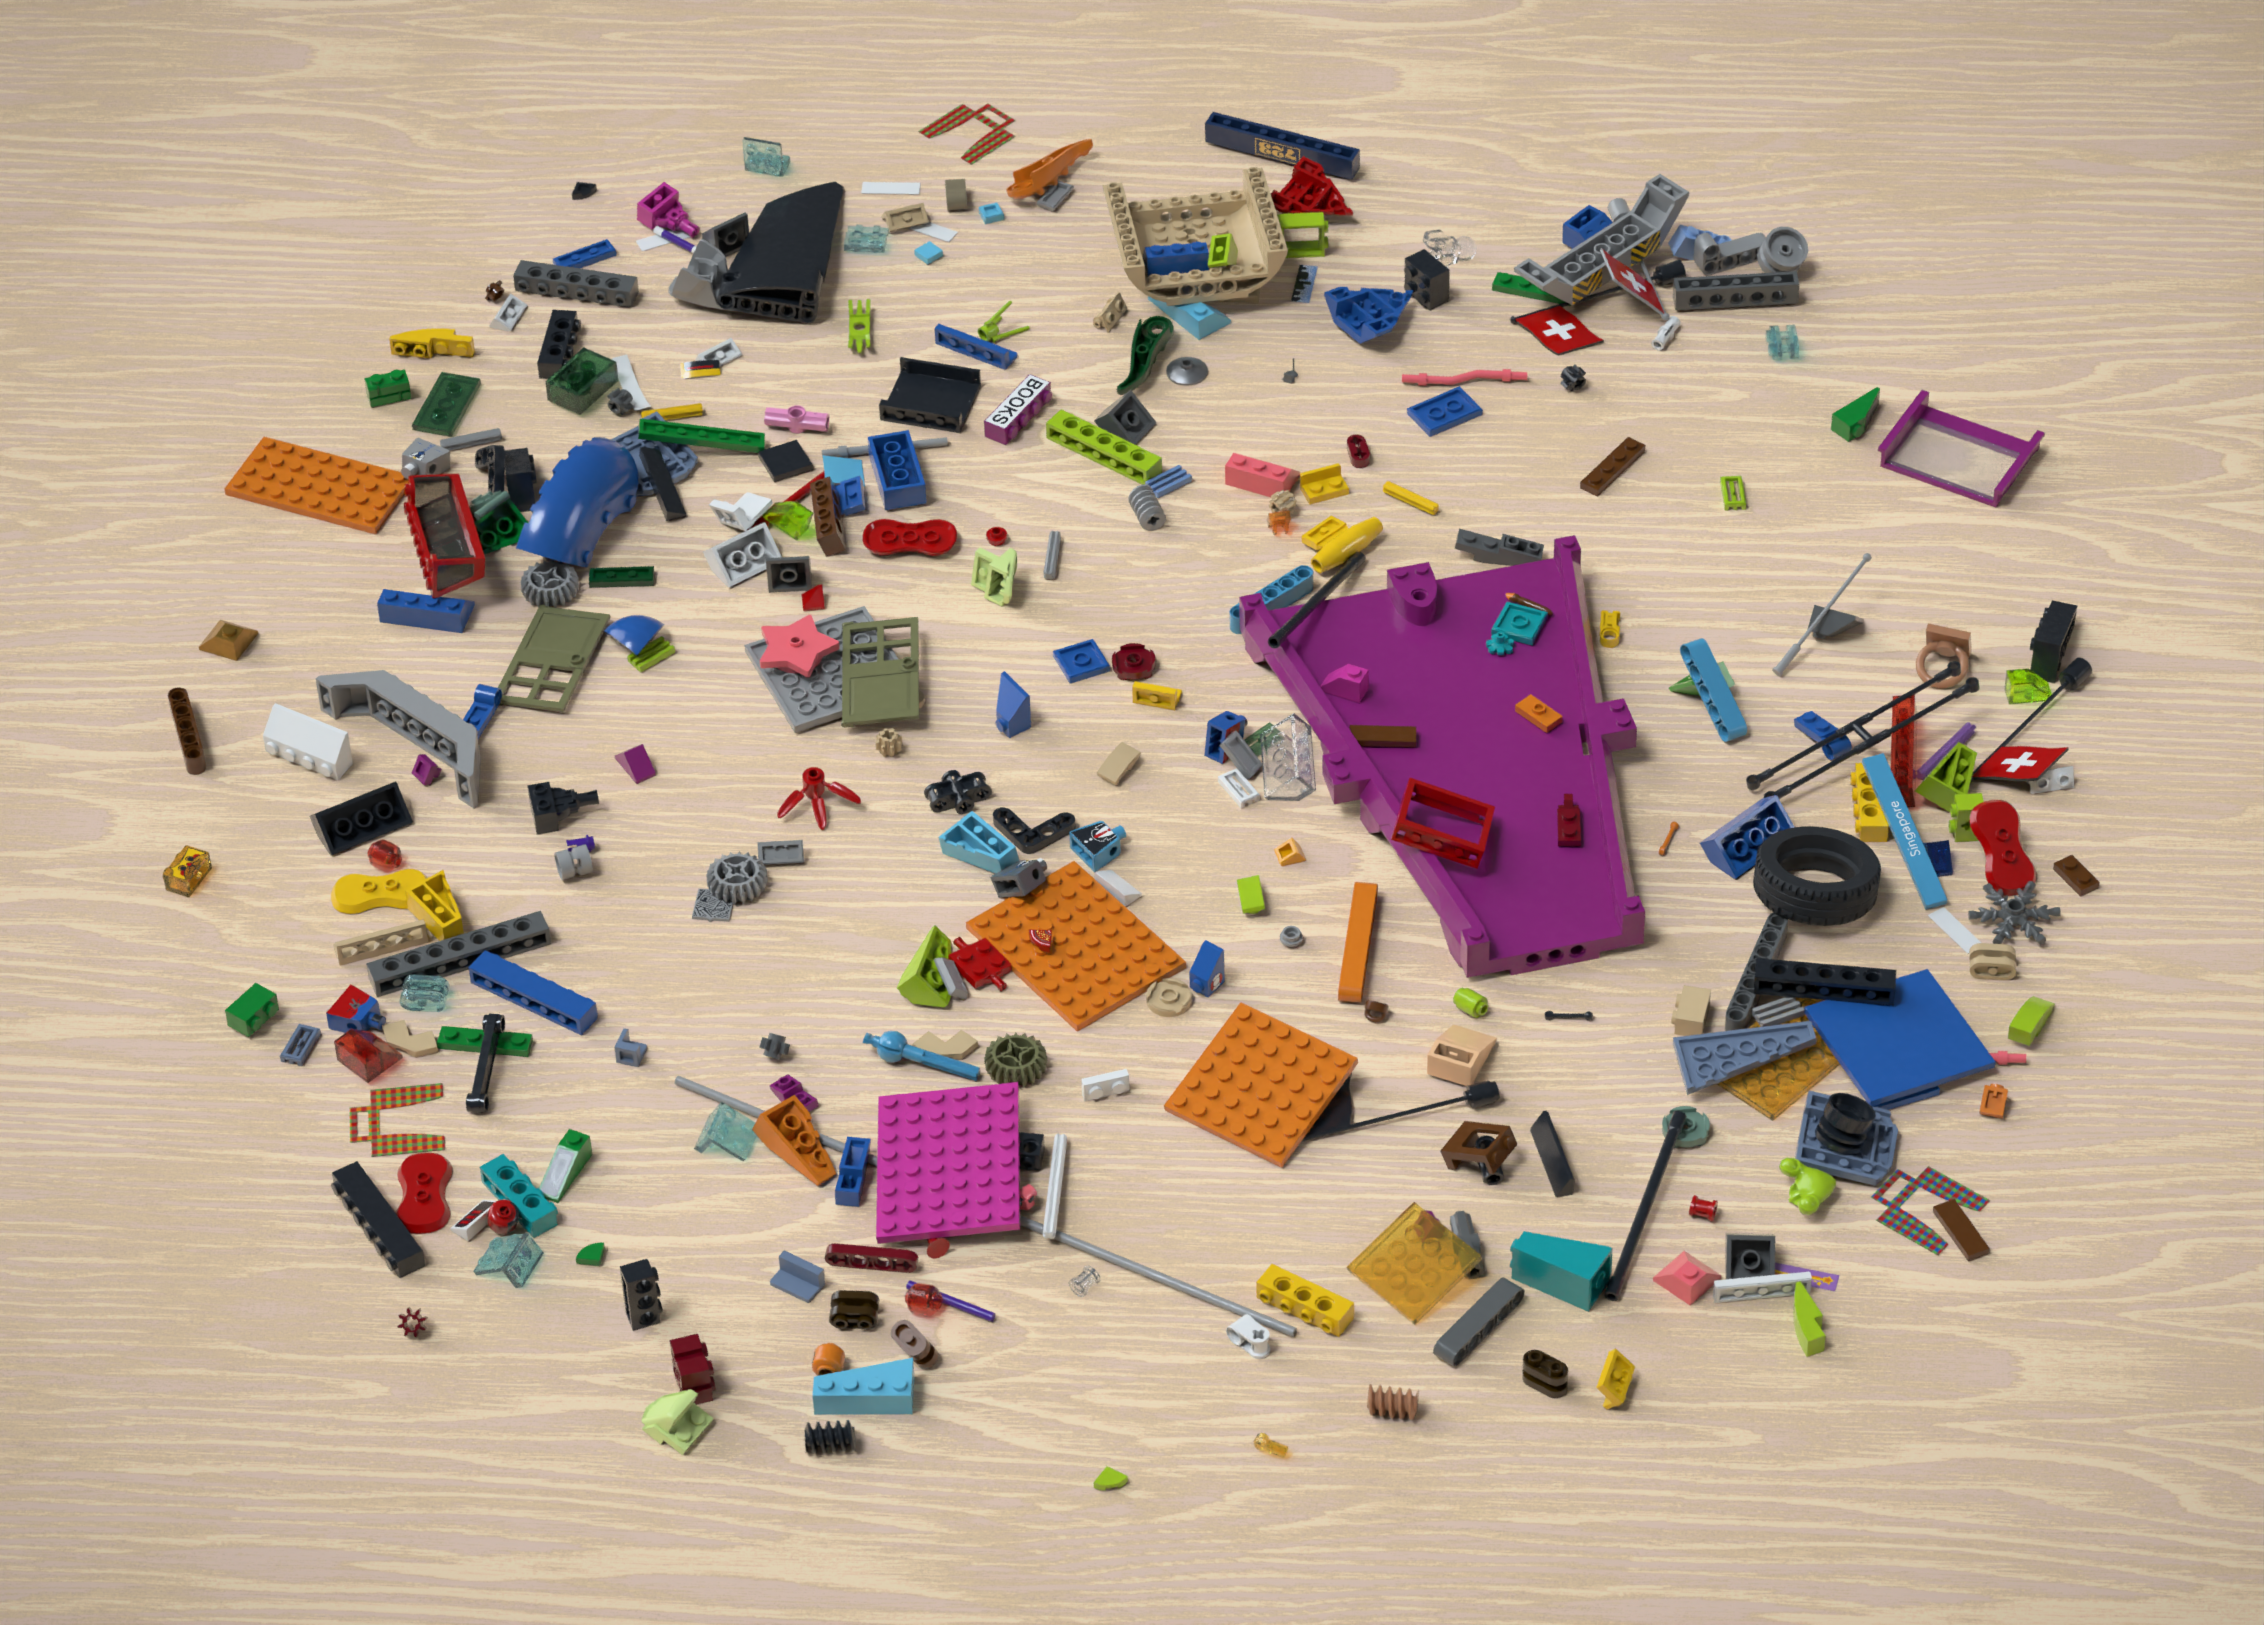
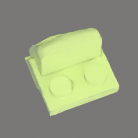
M981 547L975 551L971 585L984 591L985 599L1000 606L1010 602L1014 575L1017 569V552L1009 548L999 557Z
M685 1390L661 1396L648 1405L641 1419L645 1425L642 1430L658 1443L662 1444L665 1441L683 1455L711 1424L713 1417L694 1403L698 1395L694 1390Z

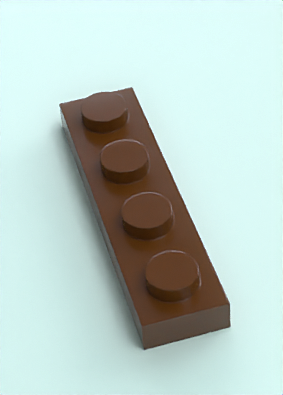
M1627 437L1580 482V489L1598 497L1645 452L1646 445Z

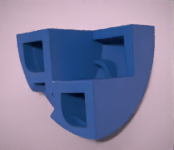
M631 615L616 620L604 632L638 656L665 624L649 616Z

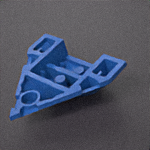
M1338 287L1324 292V297L1334 323L1359 344L1391 332L1413 295V290H1406L1405 293L1394 292V289L1361 288L1360 291H1350L1348 287Z

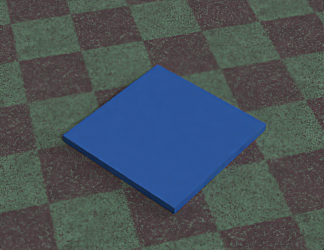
M1928 969L1896 978L1894 1006L1825 1000L1804 1007V1014L1812 1022V1025L1866 1102L1871 1106L1995 1068L1996 1062Z

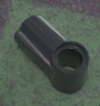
M1488 1135L1481 1136L1476 1140L1475 1148L1486 1149L1495 1139ZM1476 1162L1479 1165L1483 1183H1487L1489 1186L1497 1185L1498 1182L1504 1179L1501 1166L1494 1174H1489L1485 1163Z

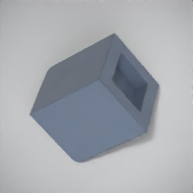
M624 1028L614 1047L616 1063L639 1067L647 1050L646 1044L630 1041L629 1029Z

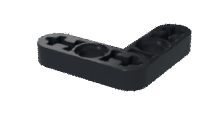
M490 445L477 450L475 454V467L478 469H488V491L494 493L501 490V492H504V446Z
M1000 807L993 812L994 826L1025 854L1036 853L1069 835L1070 831L1076 829L1075 817L1068 812L1060 813L1032 829L1009 808ZM1015 828L1022 830L1019 833L1011 832V830ZM1045 831L1053 832V834L1048 836L1043 835L1042 833Z

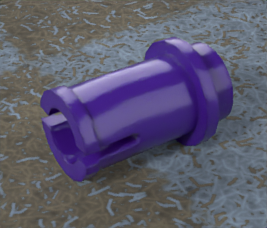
M586 835L585 838L566 840L567 846L586 844L589 853L595 849L593 836L589 837Z

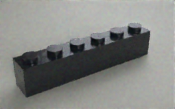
M358 1161L332 1172L333 1183H331L334 1194L336 1196L340 1195L347 1211L351 1210L354 1221L358 1226L361 1225L368 1241L372 1240L374 1242L378 1255L385 1257L389 1270L391 1272L395 1271L398 1277L402 1278L425 1267L423 1250Z

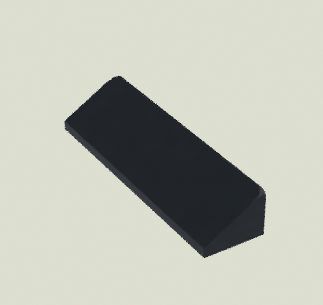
M640 447L639 457L666 521L686 517L687 514L660 450Z
M1545 1110L1534 1122L1530 1132L1555 1197L1573 1195L1574 1177L1549 1112Z

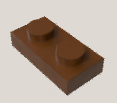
M2073 855L2054 863L2053 870L2080 897L2099 888L2100 882Z

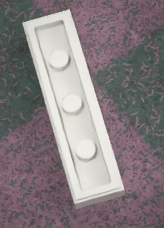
M1810 1272L1716 1280L1714 1281L1713 1299L1714 1303L1794 1296L1796 1282L1801 1281L1810 1294L1812 1277Z

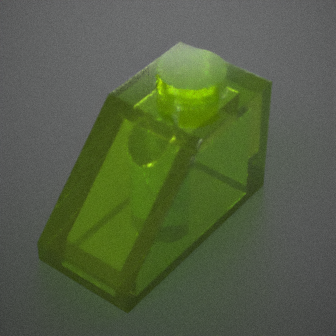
M797 501L775 502L763 514L764 519L795 540H798L807 531L813 516L812 511Z
M2029 668L2006 670L2004 690L2009 704L2044 702L2052 695L2049 683Z

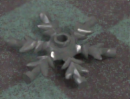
M2028 881L2024 890L2018 888V896L2014 895L2015 899L2008 900V896L2003 897L2002 889H1999L1997 892L1988 883L1983 886V890L1990 894L1986 898L1994 901L1993 905L2001 906L2002 909L1996 910L1990 907V910L1979 907L1980 912L1968 911V919L1982 918L1981 922L1983 923L1991 918L1992 921L2002 918L2004 922L1998 923L1997 926L1999 928L1992 931V933L1997 934L1993 939V944H2002L2005 937L2011 939L2010 931H2015L2013 926L2021 925L2020 930H2025L2026 937L2029 938L2032 935L2041 945L2046 941V938L2039 933L2043 929L2034 926L2036 923L2027 921V918L2031 916L2038 920V917L2049 920V915L2060 916L2061 911L2060 907L2047 909L2048 905H2043L2038 909L2036 905L2032 909L2025 907V905L2032 903L2030 899L2036 896L2035 893H2031L2036 887L2033 881Z

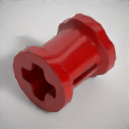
M1694 1195L1690 1204L1689 1215H1698L1713 1221L1717 1212L1718 1201L1713 1200L1711 1202L1699 1199L1698 1196Z

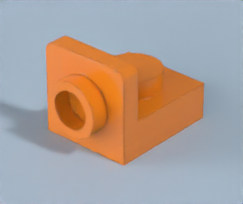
M2000 1084L1985 1085L1979 1114L2003 1119L2008 1089H2004V1086Z

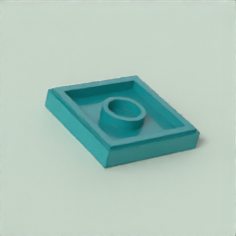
M1506 602L1491 629V635L1503 632L1508 636V639L1533 646L1548 618V612Z

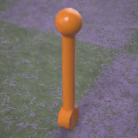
M1677 822L1670 824L1671 829L1659 849V855L1665 854L1666 847L1674 831L1679 828Z

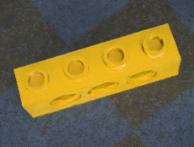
M1855 763V772L1850 773L1851 786L1855 785V788H1852V801H1856V804L1853 805V816L1858 817V820H1855V833H1859V838L1863 842H1887L1888 822L1862 763Z
M1271 1264L1256 1282V1296L1262 1302L1296 1316L1305 1323L1319 1327L1326 1333L1340 1337L1354 1319V1302L1274 1264Z

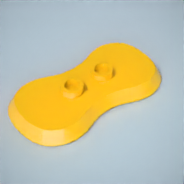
M404 869L384 876L345 875L338 879L333 886L331 902L337 911L346 914L361 913L376 907L408 909L405 890L428 877L415 869Z

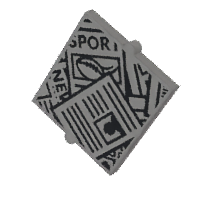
M698 889L692 919L708 920L709 922H729L733 902L731 899L727 903L724 902L723 898L717 900L716 895H712L709 889Z

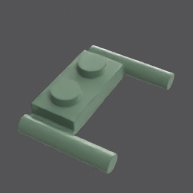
M501 490L494 493L488 491L483 495L476 496L471 500L472 504L469 506L472 516L474 515L475 519L480 520L509 499V493L507 491L501 492ZM455 520L448 522V526L451 529L457 527Z

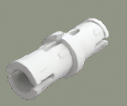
M1670 316L1665 325L1659 328L1658 335L1651 342L1655 350L1661 351L1665 344L1674 337V332L1681 323L1676 316Z

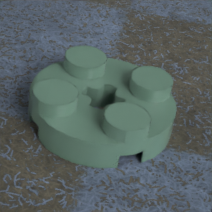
M1691 1106L1675 1107L1670 1110L1669 1115L1664 1116L1662 1120V1133L1666 1137L1673 1112L1682 1111L1687 1116L1684 1125H1687L1689 1129H1682L1674 1148L1702 1146L1706 1143L1710 1128V1122L1706 1114L1703 1113L1702 1115L1696 1112L1697 1108Z

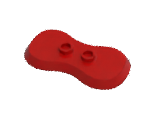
M879 519L865 527L862 540L864 546L870 552L877 555L912 551L939 556L946 554L954 546L957 539V530L952 523L940 519L919 523H903L891 519Z
M1989 800L1976 805L1970 814V827L1985 852L1986 880L1997 892L1999 889H2002L2004 896L2018 895V888L2024 890L2028 881L2035 883L2036 869L2022 847L2020 840L2021 823L2016 809L2007 801Z
M413 1154L407 1157L398 1169L397 1177L403 1190V1197L396 1210V1215L410 1233L434 1232L443 1228L449 1221L450 1208L445 1199V1188L452 1176L453 1168L449 1160L440 1154Z

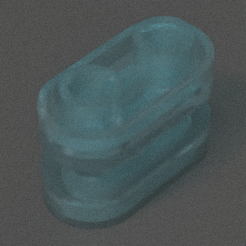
M1795 324L1786 325V331H1780L1778 325L1769 326V330L1765 332L1766 343H1768V355L1772 356L1773 360L1782 359V353H1788L1790 359L1799 358V342ZM1785 339H1786V343H1787V344H1786V345H1782V341H1781V340H1785Z
M407 976L404 979L399 1003L404 1009L409 1011L440 1012L445 1008L446 996L450 986L449 982L441 976Z

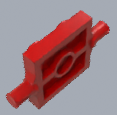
M961 937L955 938L953 944L960 950L949 954L948 959L954 961L958 972L974 988L993 983L999 991L1005 990L1007 984L1001 977L1012 972L1011 963L986 938L972 944H966Z

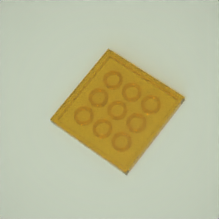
M1413 1202L1347 1266V1269L1406 1319L1416 1325L1482 1260V1257L1418 1204Z

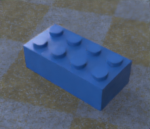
M909 430L867 437L869 458L884 509L890 510L926 504L925 482Z

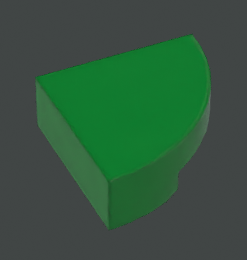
M604 1242L593 1243L581 1249L576 1256V1263L600 1266L605 1250Z

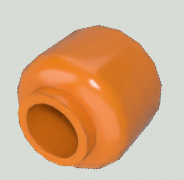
M834 1343L819 1345L814 1352L813 1372L820 1376L843 1371L844 1351Z

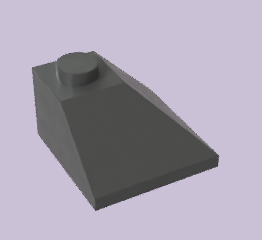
M746 212L707 230L702 233V239L718 248L725 257L738 252L749 234L748 214Z
M1132 390L1107 407L1094 420L1099 428L1133 444H1136L1157 423Z
M809 556L766 558L769 593L808 591L812 589L811 561Z
M1814 605L1808 629L1825 607ZM1829 609L1813 629L1812 636L1825 639L1826 636L1834 637L1862 624L1864 619Z

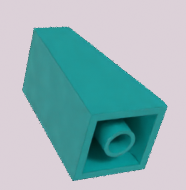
M1524 1231L1519 1239L1513 1241L1510 1252H1512V1260L1510 1262L1512 1279L1589 1312L1611 1278L1613 1248Z

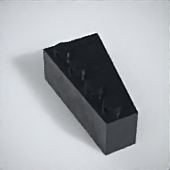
M2052 600L2049 608L2045 607L2039 627L2036 628L2035 635L2030 643V650L2033 651L2029 678L2055 684L2057 671L2060 670L2062 657L2065 655L2067 644L2075 626L2078 605Z

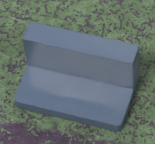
M785 1250L779 1255L780 1269L770 1280V1285L806 1303H810L825 1286L824 1269Z

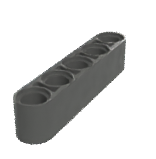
M1504 1277L1500 1278L1439 1338L1434 1346L1433 1354L1454 1367L1460 1364L1519 1305L1524 1297L1525 1290Z

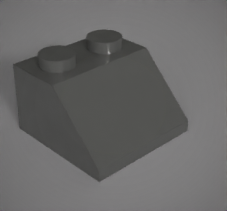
M1725 1233L1726 1279L1775 1275L1774 1234Z

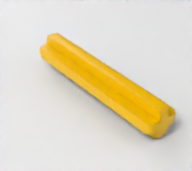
M701 403L646 410L641 412V417L644 418L654 412H658L664 420L703 415V407Z
M1387 481L1383 485L1384 493L1431 515H1435L1439 510L1438 503L1395 483Z

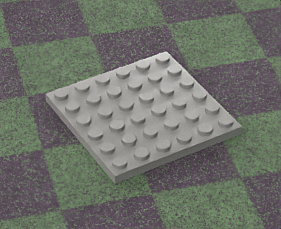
M865 606L814 622L818 632L839 641L840 649L822 657L821 662L813 669L810 677H805L800 673H787L778 668H760V659L768 647L764 639L744 645L747 656L794 733L842 717V623L874 621ZM877 630L851 633V644L877 642ZM892 648L884 649V661L898 659ZM877 650L851 652V664L877 662Z

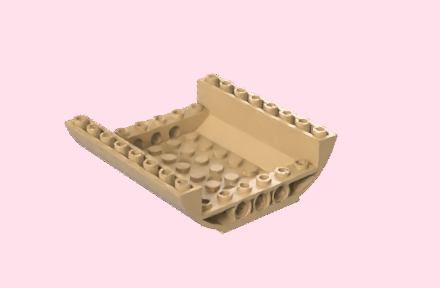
M1251 167L1242 170L1243 191L1213 192L1206 195L1194 194L1188 197H1171L1161 200L1151 199L1143 202L1132 201L1128 203L1123 183L1111 182L1102 185L1124 271L1133 285L1145 295L1155 300L1166 302L1167 306L1249 297V293L1270 281L1284 263L1288 249L1263 168ZM1229 233L1232 234L1238 248L1236 265L1209 268L1208 271L1195 269L1189 273L1171 272L1169 275L1151 274L1147 277L1143 260L1145 247L1153 245L1166 246L1175 243L1206 242L1208 252H1210L1212 236Z

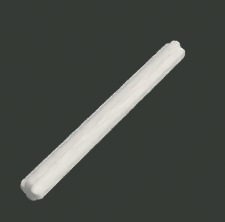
M1059 1133L1054 1137L1043 1226V1237L1045 1239H1054L1056 1237L1067 1146V1136L1065 1134L1060 1135Z

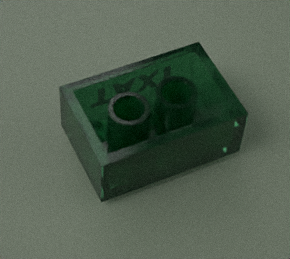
M583 347L545 381L547 400L581 415L619 381L617 362Z

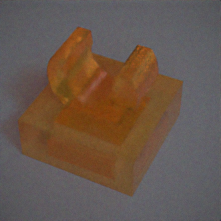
M1290 511L1268 513L1267 524L1268 528L1273 527V535H1277V527L1279 526L1284 528L1285 534H1288L1291 520Z

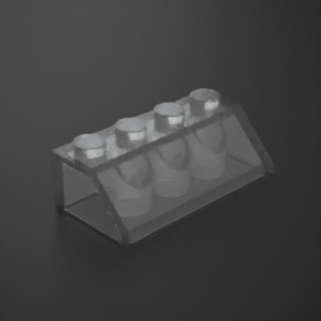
M1293 713L1260 734L1264 796L1267 800L1300 801L1316 791L1311 726Z

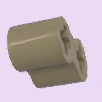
M965 179L945 180L947 210L967 209Z

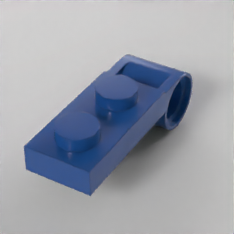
M478 684L475 689L474 702L463 720L476 727L478 739L501 702V688Z
M1813 711L1806 712L1794 719V726L1817 742L1831 736L1838 730L1837 727ZM1845 735L1822 746V750L1829 760H1833L1851 751L1852 745L1848 736Z

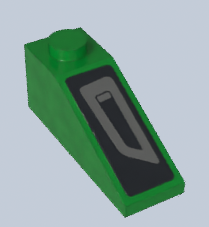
M1880 388L1872 389L1832 414L1831 430L1847 442L1860 437L1865 432L1879 405Z
M569 1129L559 1142L539 1186L545 1199L558 1203L593 1154L589 1135Z

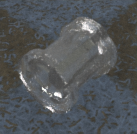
M1086 1265L1079 1276L1073 1277L1069 1281V1287L1077 1296L1084 1297L1091 1286L1097 1285L1100 1282V1275L1096 1269Z

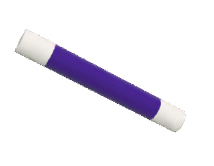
M659 226L654 228L655 234L694 253L697 246Z

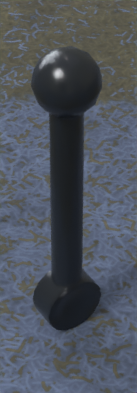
M1546 1011L1545 1019L1549 1021L1554 1018H1585L1586 1020L1593 1019V1013L1590 1011L1586 1013H1553L1552 1011Z

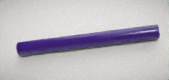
M909 1280L906 1285L907 1290L990 1322H993L996 1314L994 1312Z

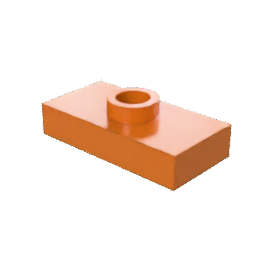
M1531 694L1515 705V712L1546 733L1562 723V715Z

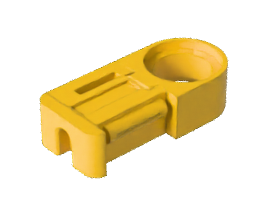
M1608 610L1601 611L1599 642L1605 648H1614L1619 644L1620 611H1613V613H1608ZM1610 635V636H1614L1615 638H1614V639H1606V638H1604V637Z

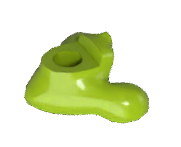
M1785 1158L1780 1162V1171L1788 1177L1795 1178L1794 1184L1789 1189V1203L1798 1206L1799 1211L1803 1215L1815 1213L1819 1206L1834 1191L1836 1180L1828 1173L1805 1166L1795 1158Z

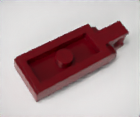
M1564 794V805H1558V846H1581L1579 805H1573V794Z

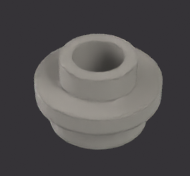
M1287 926L1280 934L1281 943L1288 947L1297 946L1303 940V934L1296 926Z

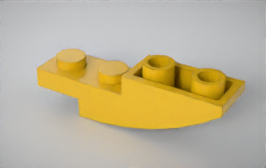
M420 329L392 335L389 338L392 355L431 359L433 353L473 357L475 354L473 336L456 335L455 329Z

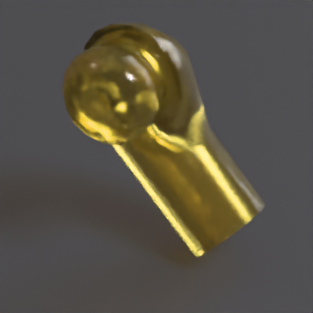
M1258 1433L1254 1439V1446L1257 1450L1272 1453L1282 1458L1285 1457L1288 1446L1270 1440L1269 1436L1265 1433Z

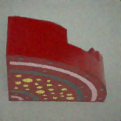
M1029 929L1030 942L1039 947V950L1050 952L1052 930Z

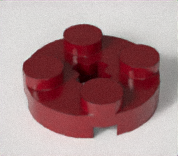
M1139 643L1125 644L1120 647V651L1114 652L1112 655V668L1120 680L1148 679L1152 676V671L1156 666L1154 652L1151 649L1150 651L1145 649V645Z

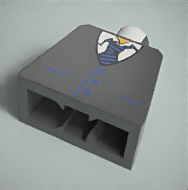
M1042 858L1037 860H1021L992 875L990 878L998 897L1027 895L1045 881L1044 871L1047 870V864Z

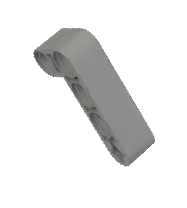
M1702 233L1695 239L1693 259L1704 275L1707 276L1757 262L1759 247L1766 237L1763 233H1755L1717 244L1709 233Z

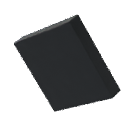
M797 440L758 451L760 461L774 482L813 470V464Z

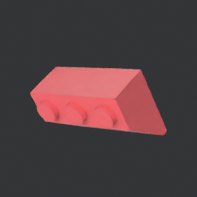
M1233 453L1225 465V485L1271 497L1276 492L1282 490L1290 492L1300 476L1299 471Z

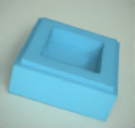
M998 202L978 207L979 214L985 224L1004 220V214Z
M929 241L915 249L914 254L928 265L942 257L943 250Z

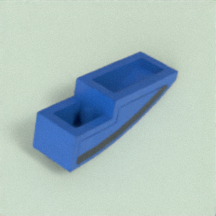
M847 1136L835 1188V1205L859 1207L867 1171L871 1139Z

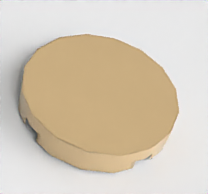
M1166 978L1163 979V982L1159 983L1156 981L1147 989V1006L1153 1013L1159 1016H1179L1190 1008L1192 992L1185 982L1178 979Z

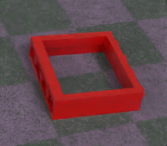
M1410 777L1401 800L1391 840L1478 869L1485 850L1495 806ZM1410 800L1482 824L1478 844L1406 820ZM1399 830L1405 832L1404 836L1398 834ZM1470 854L1476 856L1475 860L1469 858Z

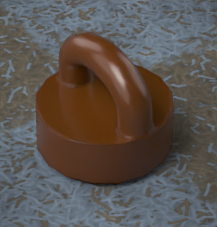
M1366 1000L1364 1015L1367 1020L1379 1023L1385 1019L1389 1006L1388 1004ZM1374 1010L1381 1013L1379 1017L1371 1016L1370 1011Z

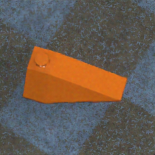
M793 1095L761 1113L752 1130L767 1148L819 1186L833 1178L836 1172L827 1151L821 1146L819 1141L820 1135L817 1130H814L809 1111Z

